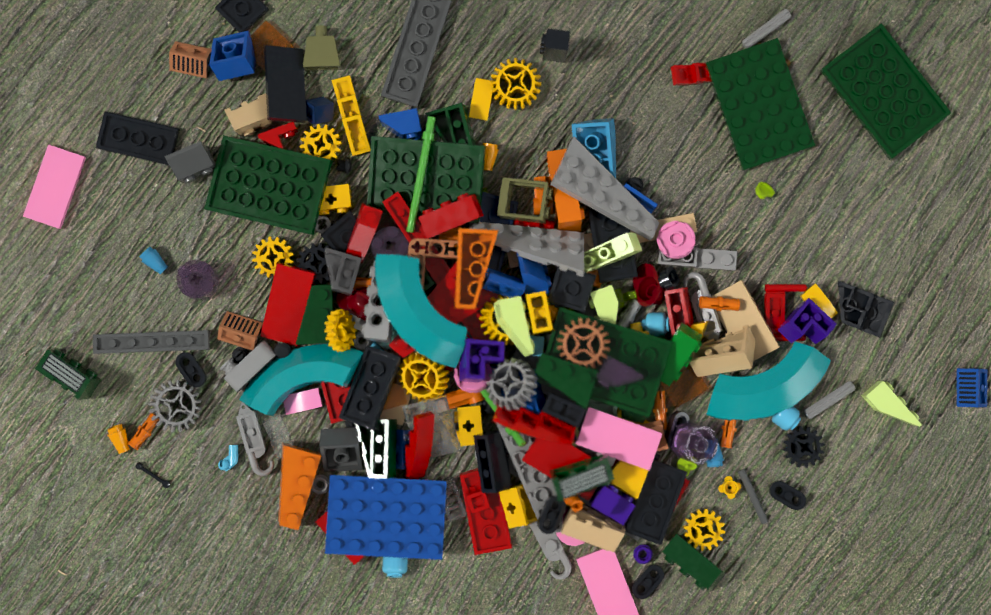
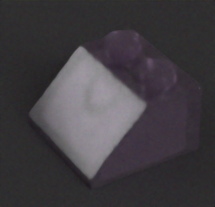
M608 356L596 377L600 379L598 383L609 388L610 385L615 387L642 380L643 375Z

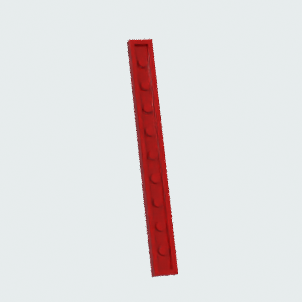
M396 192L382 202L409 243L417 238L427 239L417 219L414 233L406 231L410 208L399 192ZM419 243L412 246L416 253H419L420 249H426L425 254H429V243H425L426 247H421ZM432 245L431 251L434 254H439L436 247ZM426 258L425 260L426 269L438 285L450 268L443 258ZM478 311L461 321L467 327V331L474 340L490 341L489 337L491 335H484L486 328L480 327L484 321L479 320L481 315Z

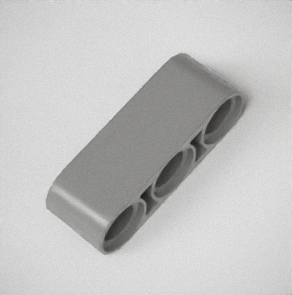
M264 340L224 377V380L238 393L261 369L276 358L274 350Z

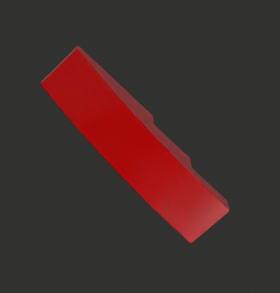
M498 404L493 418L494 422L520 433L568 445L573 443L576 431L575 427L543 411L537 415L523 407H520L518 411L515 409L508 411L505 405L500 407Z
M431 411L413 416L414 430L409 431L410 444L405 446L406 479H419L425 476L434 435V413Z

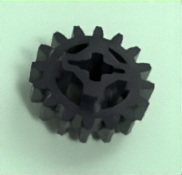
M311 243L310 249L305 246V253L299 252L302 256L301 259H296L300 263L297 268L314 270L316 276L314 277L313 284H316L317 280H319L320 284H323V279L330 281L328 271L325 274L323 272L327 266L326 259L320 257L319 251H325L323 244L319 243L318 247H316L314 243ZM311 253L309 261L305 262L307 256ZM316 258L322 262V264H319L318 269L316 266H313V263H316Z
M798 426V431L793 429L791 430L792 434L786 433L785 436L788 439L782 440L786 447L781 448V450L787 452L784 458H791L789 460L790 464L796 462V467L800 468L801 464H803L804 468H808V463L814 466L815 459L821 460L818 455L819 453L824 454L820 447L825 446V444L819 442L822 436H815L817 434L816 430L810 432V427L806 426L805 430H803L802 426ZM800 434H807L802 439L796 437ZM791 443L793 444V452L791 451ZM798 443L805 444L804 446L808 451L801 450L802 448ZM803 455L809 456L808 459L800 460Z

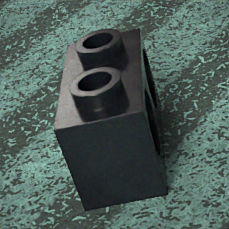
M550 393L542 411L579 428L586 409Z

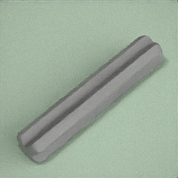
M787 9L781 11L742 41L743 46L747 49L755 45L791 17V13Z
M850 381L805 409L804 414L808 419H812L855 391L854 384Z

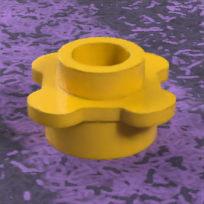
M726 476L724 483L719 485L718 490L721 493H725L729 499H733L738 490L741 489V484L733 481L731 476Z

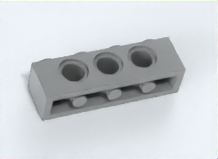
M374 261V265L370 267V278L372 280L371 285H368L367 288L369 303L365 305L364 314L367 318L366 323H363L362 335L368 341L390 343L393 325L388 321L383 311V306L376 305V301L380 297L377 294ZM381 316V324L374 325V319Z

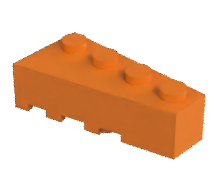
M566 149L547 151L550 183ZM551 186L553 188V201H555V217L558 220L557 230L581 232L582 219H585L584 209L579 206L580 201Z
M459 229L455 308H476L498 230Z
M282 442L278 522L280 526L299 530L321 454Z

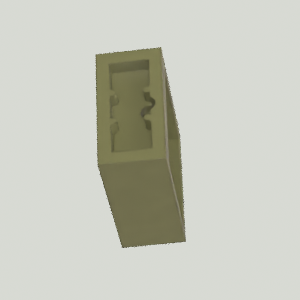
M503 177L497 216L501 219L546 224V219L550 217V207H548L549 200H552L553 188H551L548 182ZM513 187L543 190L540 216L509 213Z

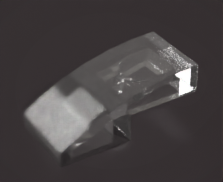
M278 414L263 420V425L270 438V444L277 459L282 458V442L293 445L282 415Z

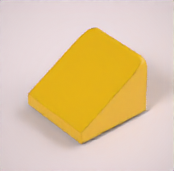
M708 321L696 322L691 325L692 329L702 334L700 342L702 341Z

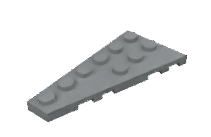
M573 137L550 185L649 241L653 239L659 222Z
M480 221L479 224L469 223L468 229L498 230L494 245L502 247V251L509 252L511 250L519 253L518 256L544 265L551 263L560 266V270L567 271L569 269L575 271L581 277L584 275V232Z
M496 423L538 520L546 500L550 496L556 495V491L550 477L522 461L524 454L535 437L520 433L526 444L519 447L514 438L505 431L506 427ZM553 502L552 508H556L558 503ZM562 518L556 531L553 533L561 532L563 524ZM545 520L544 526H548L550 521Z

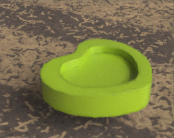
M759 182L755 188V193L760 199L771 198L775 194L774 189L764 182Z
M681 457L677 461V468L686 471V476L697 467L696 461L690 457Z

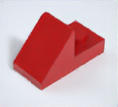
M290 122L257 135L261 141L273 147L285 149L281 138L288 139L294 137L295 133L299 131L296 124Z

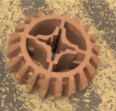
M579 318L578 325L572 320V328L567 324L564 326L568 330L567 333L560 331L564 339L557 338L558 342H563V346H557V349L564 350L559 356L563 357L566 355L565 361L570 360L574 364L584 365L587 368L591 364L592 368L596 369L594 362L597 361L602 365L603 362L599 358L601 356L605 359L607 358V355L603 354V350L610 351L609 347H604V344L610 343V340L603 339L608 333H600L604 328L602 325L598 329L595 328L598 323L597 321L589 325V318L586 319V324H583L582 318ZM587 328L593 332L587 337H581L575 330ZM570 335L576 341V347L571 353H569L567 348V341ZM597 336L600 340L598 354L591 348V342ZM576 337H578L580 340L583 339V341L585 339L588 340L591 337V339L587 343V346L591 352H589L587 349L584 350V348L583 350L579 349L576 352V350L580 346V343ZM580 352H586L592 359L578 361L574 357Z

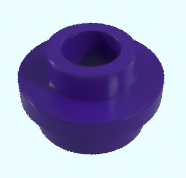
M641 544L634 549L633 556L638 563L646 564L651 561L653 552L648 545ZM640 551H646V556L640 557Z

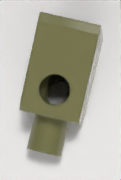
M316 26V36H308L306 40L303 61L305 71L342 70L335 37L332 35L327 36V26Z

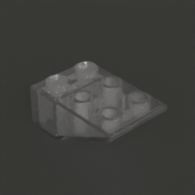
M446 395L402 406L406 423L410 430H414L413 416L429 411L434 413V435L430 458L461 451Z

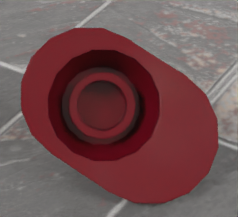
M647 263L640 265L637 268L638 278H633L638 303L644 307L651 306L652 304H662L666 289L660 286L659 276L655 267Z
M367 289L353 290L351 296L343 293L337 294L336 301L341 309L349 311L350 314L366 321L367 316H365L364 310L365 305L369 303Z

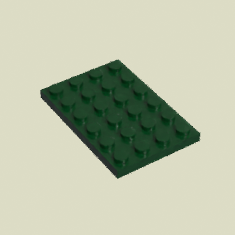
M882 23L820 70L889 160L893 159L951 114L948 107Z
M778 38L705 63L742 171L815 146Z
M223 135L204 209L314 236L332 160Z
M371 136L367 205L381 209L383 211L382 214L390 215L382 202L396 192H399L408 207L411 208L423 140ZM431 141L417 218L424 215L423 211L433 207L434 210L441 208V203L449 200L452 203L458 201L457 197L465 193H469V196L475 194L481 207L486 146ZM477 218L468 223L479 224L480 218Z
M559 307L545 355L562 360L566 359V355L563 357L559 356L564 350L557 349V346H563V342L557 341V338L564 339L560 331L565 333L568 331L564 326L567 324L572 328V320L578 325L579 318H582L583 324H586L587 318L590 319L589 325L597 321L598 323L595 328L598 329L602 325L604 328L600 333H608L603 339L610 340V343L604 344V347H609L610 351L603 350V354H606L607 358L605 359L602 356L599 358L603 362L602 365L597 361L594 362L596 365L594 370L599 372L590 399L650 417L673 342ZM587 328L575 330L581 337H587L593 332ZM571 335L567 341L569 353L576 347V341ZM598 336L591 342V348L596 354H598L600 349ZM576 337L580 343V346L576 350V352L579 349L583 350V348L584 350L587 349L589 352H591L587 346V343L591 339V337L588 340L585 339L584 341L583 339L580 340L578 337ZM580 352L574 359L588 361L592 357L586 352ZM538 375V383L556 388Z

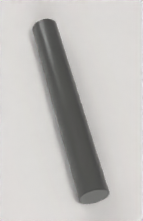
M745 468L739 470L738 474L761 524L769 522Z

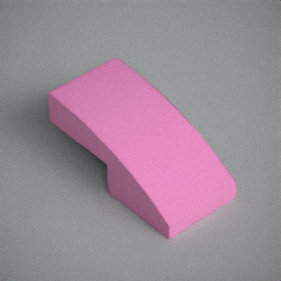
M319 388L290 394L283 401L286 415L323 407Z

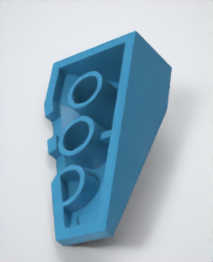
M614 118L573 123V137L616 178Z

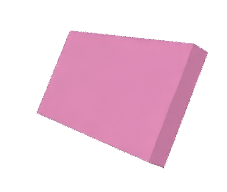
M48 144L23 217L61 229L86 157Z
M588 407L575 444L602 454L606 453L610 457L650 471L662 433Z
M599 549L576 558L597 615H639L615 552Z

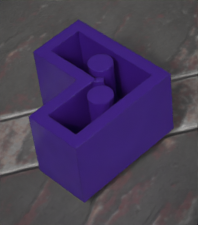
M808 298L794 309L779 327L778 331L790 343H793L805 334L814 344H817L826 338L837 324Z
M466 339L460 357L459 381L478 383L485 380V364L497 365L498 362L504 361V342Z
M611 484L599 486L589 501L590 505L624 525L636 506L632 503L634 499L625 493L622 496L619 495V490Z

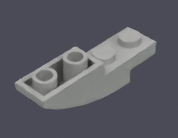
M694 247L692 252L686 257L671 259L663 255L659 250L658 264L708 270L736 271L738 252Z

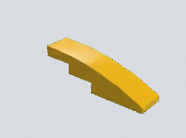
M350 75L332 79L352 156L371 151Z

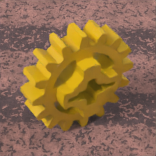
M317 124V129L310 126L311 132L304 131L306 138L300 139L304 142V144L300 145L301 149H305L303 154L312 155L309 151V146L314 148V155L312 156L330 160L331 158L338 159L336 152L341 153V149L338 146L342 145V142L337 141L340 137L339 134L333 135L335 132L334 128L328 130V125L325 124L324 128H321L320 124ZM319 133V136L312 138L315 134ZM328 135L332 138L333 145L328 143ZM323 141L325 147H321L319 149L317 143L321 144V142ZM330 152L329 155L323 157V154Z
M268 237V242L262 239L261 246L255 245L258 251L252 252V254L256 255L252 262H257L254 268H261V275L267 272L268 278L275 274L278 262L281 263L282 260H285L284 264L286 265L294 264L290 257L295 255L294 253H289L292 247H286L287 241L285 240L280 243L279 237H276L275 241H273L272 237ZM275 245L280 246L284 252H278ZM267 247V251L265 252V254L261 255L263 250ZM272 253L278 256L274 259V263L272 260H269V257H272ZM262 263H268L271 270L266 269Z
M344 309L331 311V315H327L329 321L325 322L326 329L324 332L327 333L325 339L329 340L328 346H333L332 350L337 352L350 350V346H354L352 340L356 339L355 332L357 329L354 328L355 321L352 322L353 316L349 315V311H344Z
M704 508L702 513L700 509H696L697 514L690 512L691 518H685L688 524L682 526V528L687 530V532L683 533L684 537H689L687 543L694 542L692 547L696 549L699 545L701 551L704 550L705 546L708 550H711L712 544L718 547L716 541H723L720 534L725 533L721 529L725 524L719 522L721 516L714 517L715 511L712 510L708 513L707 508ZM700 517H704L702 521H695ZM713 521L716 525V532L712 528ZM697 525L700 527L706 526L708 531L711 533L702 532L700 528L697 527ZM692 527L695 529L696 532L695 538L693 537L691 532ZM709 537L712 538L711 540H709V541H707V542H703L704 539H706V538H709Z

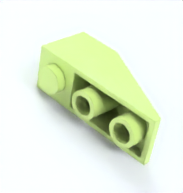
M625 233L585 251L584 272L598 269L643 251L636 233Z
M612 285L591 292L589 305L591 309L595 308L597 315L594 318L616 324L618 300Z
M521 296L501 299L493 303L497 323L525 357L534 354L535 346L530 338V324L525 317L526 306Z
M877 381L861 395L871 408L877 412L913 426L920 427L922 425L918 421L920 419L914 411H909L905 406L907 405L906 401L901 396L897 397L893 392L894 388L887 381Z

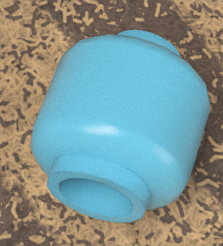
M664 312L648 313L646 319H642L643 331H649V335L655 337H665L671 329L669 317Z
M794 406L772 416V422L783 430H793L801 420L799 417L800 411Z
M383 557L382 571L387 574V577L401 578L402 574L407 572L408 558Z

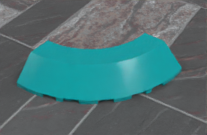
M376 254L375 280L377 282V294L384 308L383 311L388 321L391 322L397 331V334L414 348L416 352L426 356L431 361L456 368L465 346L467 327L459 326L445 319L429 303L420 282L418 258L403 255Z
M795 341L785 358L776 366L763 373L745 377L719 374L706 415L730 421L731 419L749 421V419H763L774 416L776 413L792 408L805 396L809 395L822 380L831 360L814 347Z
M315 344L291 350L292 352L287 357L276 358L261 369L246 387L239 400L265 415L274 416L288 395L297 389L313 383H335L349 388L364 352L351 347L350 350L337 352L333 351V346H328V344Z

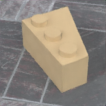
M266 93L257 96L258 99L247 103V101L242 102V107L231 111L230 108L224 110L234 131L241 137H248L255 133L254 130L260 127L264 129L272 125L274 120H267Z
M749 325L743 326V330L736 333L728 332L725 334L726 337L719 340L711 339L702 343L697 353L693 351L690 355L692 357L690 365L696 376L701 377L751 369L756 340Z
M582 504V510L578 512L573 511L571 507L569 508L563 519L561 534L600 547L603 550L615 552L625 535V525Z

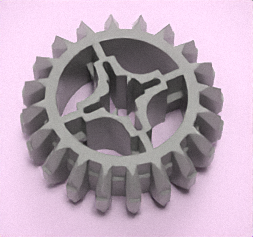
M512 358L511 361L505 359L504 364L498 362L499 367L497 369L492 368L494 373L493 375L488 374L491 380L486 382L490 386L486 389L490 394L488 396L489 399L496 406L498 404L500 407L505 405L508 411L513 409L519 410L520 405L526 407V401H532L530 396L536 395L533 389L538 387V384L535 383L538 380L537 376L534 375L536 373L535 370L522 359ZM519 371L523 374V381L520 380ZM501 388L504 389L505 398L501 394Z
M179 380L176 381L175 386H173L172 381H168V388L162 383V391L158 388L154 390L158 396L153 394L150 396L155 402L148 403V406H154V409L148 411L149 414H156L151 420L154 421L158 418L160 421L157 422L156 426L159 427L161 423L165 424L163 427L164 431H166L168 426H171V433L174 432L175 427H177L178 432H181L182 425H184L186 430L189 429L187 422L194 425L196 422L192 417L199 418L200 416L195 411L202 410L201 407L196 406V404L201 403V399H194L199 395L198 392L192 395L190 392L194 387L191 386L188 390L185 389L187 386L186 382L180 387ZM179 391L176 398L172 400L162 398L167 392ZM184 394L190 400L191 410L182 404ZM179 398L178 406H180V409H176L171 415L172 407H170V403L174 404ZM159 403L168 409L166 419L159 411ZM177 413L188 415L183 421L171 422Z

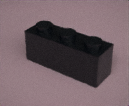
M547 28L546 34H542L540 54H543V60L565 63L571 31Z
M487 431L473 435L482 493H498L512 488L506 446L500 431Z

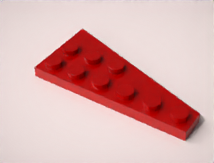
M456 262L427 299L441 316L457 324L483 308L486 302H492L490 298L494 297L497 299L500 294L482 289L481 287L475 309L455 308ZM398 334L388 345L403 358L415 351Z

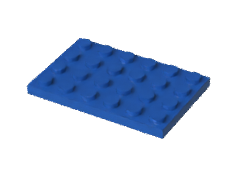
M330 475L325 554L442 560L447 481Z

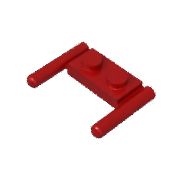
M765 284L764 319L777 341H788L778 331L785 321V292H805L807 290L806 284ZM804 334L796 341H805L806 335Z

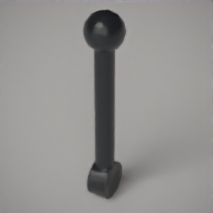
M141 462L136 463V469L143 470L162 483L164 488L170 487V481H164L146 469Z

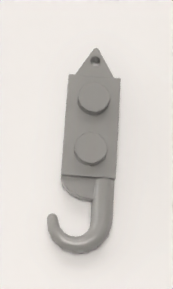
M691 272L685 276L683 285L687 287L688 280L691 278H695L699 284L700 290L692 295L691 302L698 322L708 321L703 337H707L709 340H719L720 332L723 330L716 309H700L699 307L700 296L712 297L706 281L701 274Z
M241 402L236 419L251 468L255 474L267 476L274 469V461H270V466L267 470L259 468L257 458L266 452V445L256 411H253L245 403Z
M537 521L529 524L546 558L549 561L561 560L564 565L565 571L560 575L550 571L552 577L559 580L567 578L571 573L572 566L556 533L544 534L538 528Z

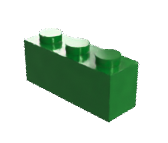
M681 323L670 339L673 343L661 378V382L668 386L673 381H678L682 374L680 370L683 366H688L692 359L690 355L693 351L697 353L702 345L700 342L702 334L684 323Z

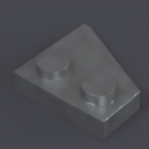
M326 247L324 254L331 289L351 296L362 258Z

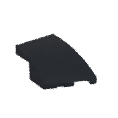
M838 281L841 323L881 338L895 302Z

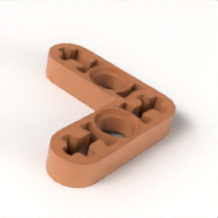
M421 238L411 240L408 247V257L418 258L419 263L422 265V269L419 271V276L422 275L420 279L422 289H424L426 258L457 259V255H454L453 251H448V255L444 254L446 250L445 244H449L448 248H454L455 245H458V241ZM419 243L421 247H426L425 243H429V254H425L426 249H420L419 253H416L412 246ZM440 244L442 252L434 254L431 251L432 245Z

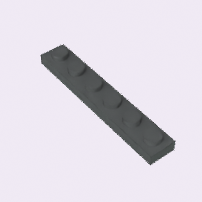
M210 330L93 335V354L210 350Z

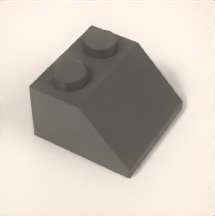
M201 141L165 156L178 181L185 182V184L195 181V177L201 174L206 176L213 173L216 165L208 146Z
M356 427L321 429L320 451L324 472L363 470L362 447L358 441Z

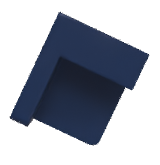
M325 97L306 100L307 120L314 125L333 121L334 103Z

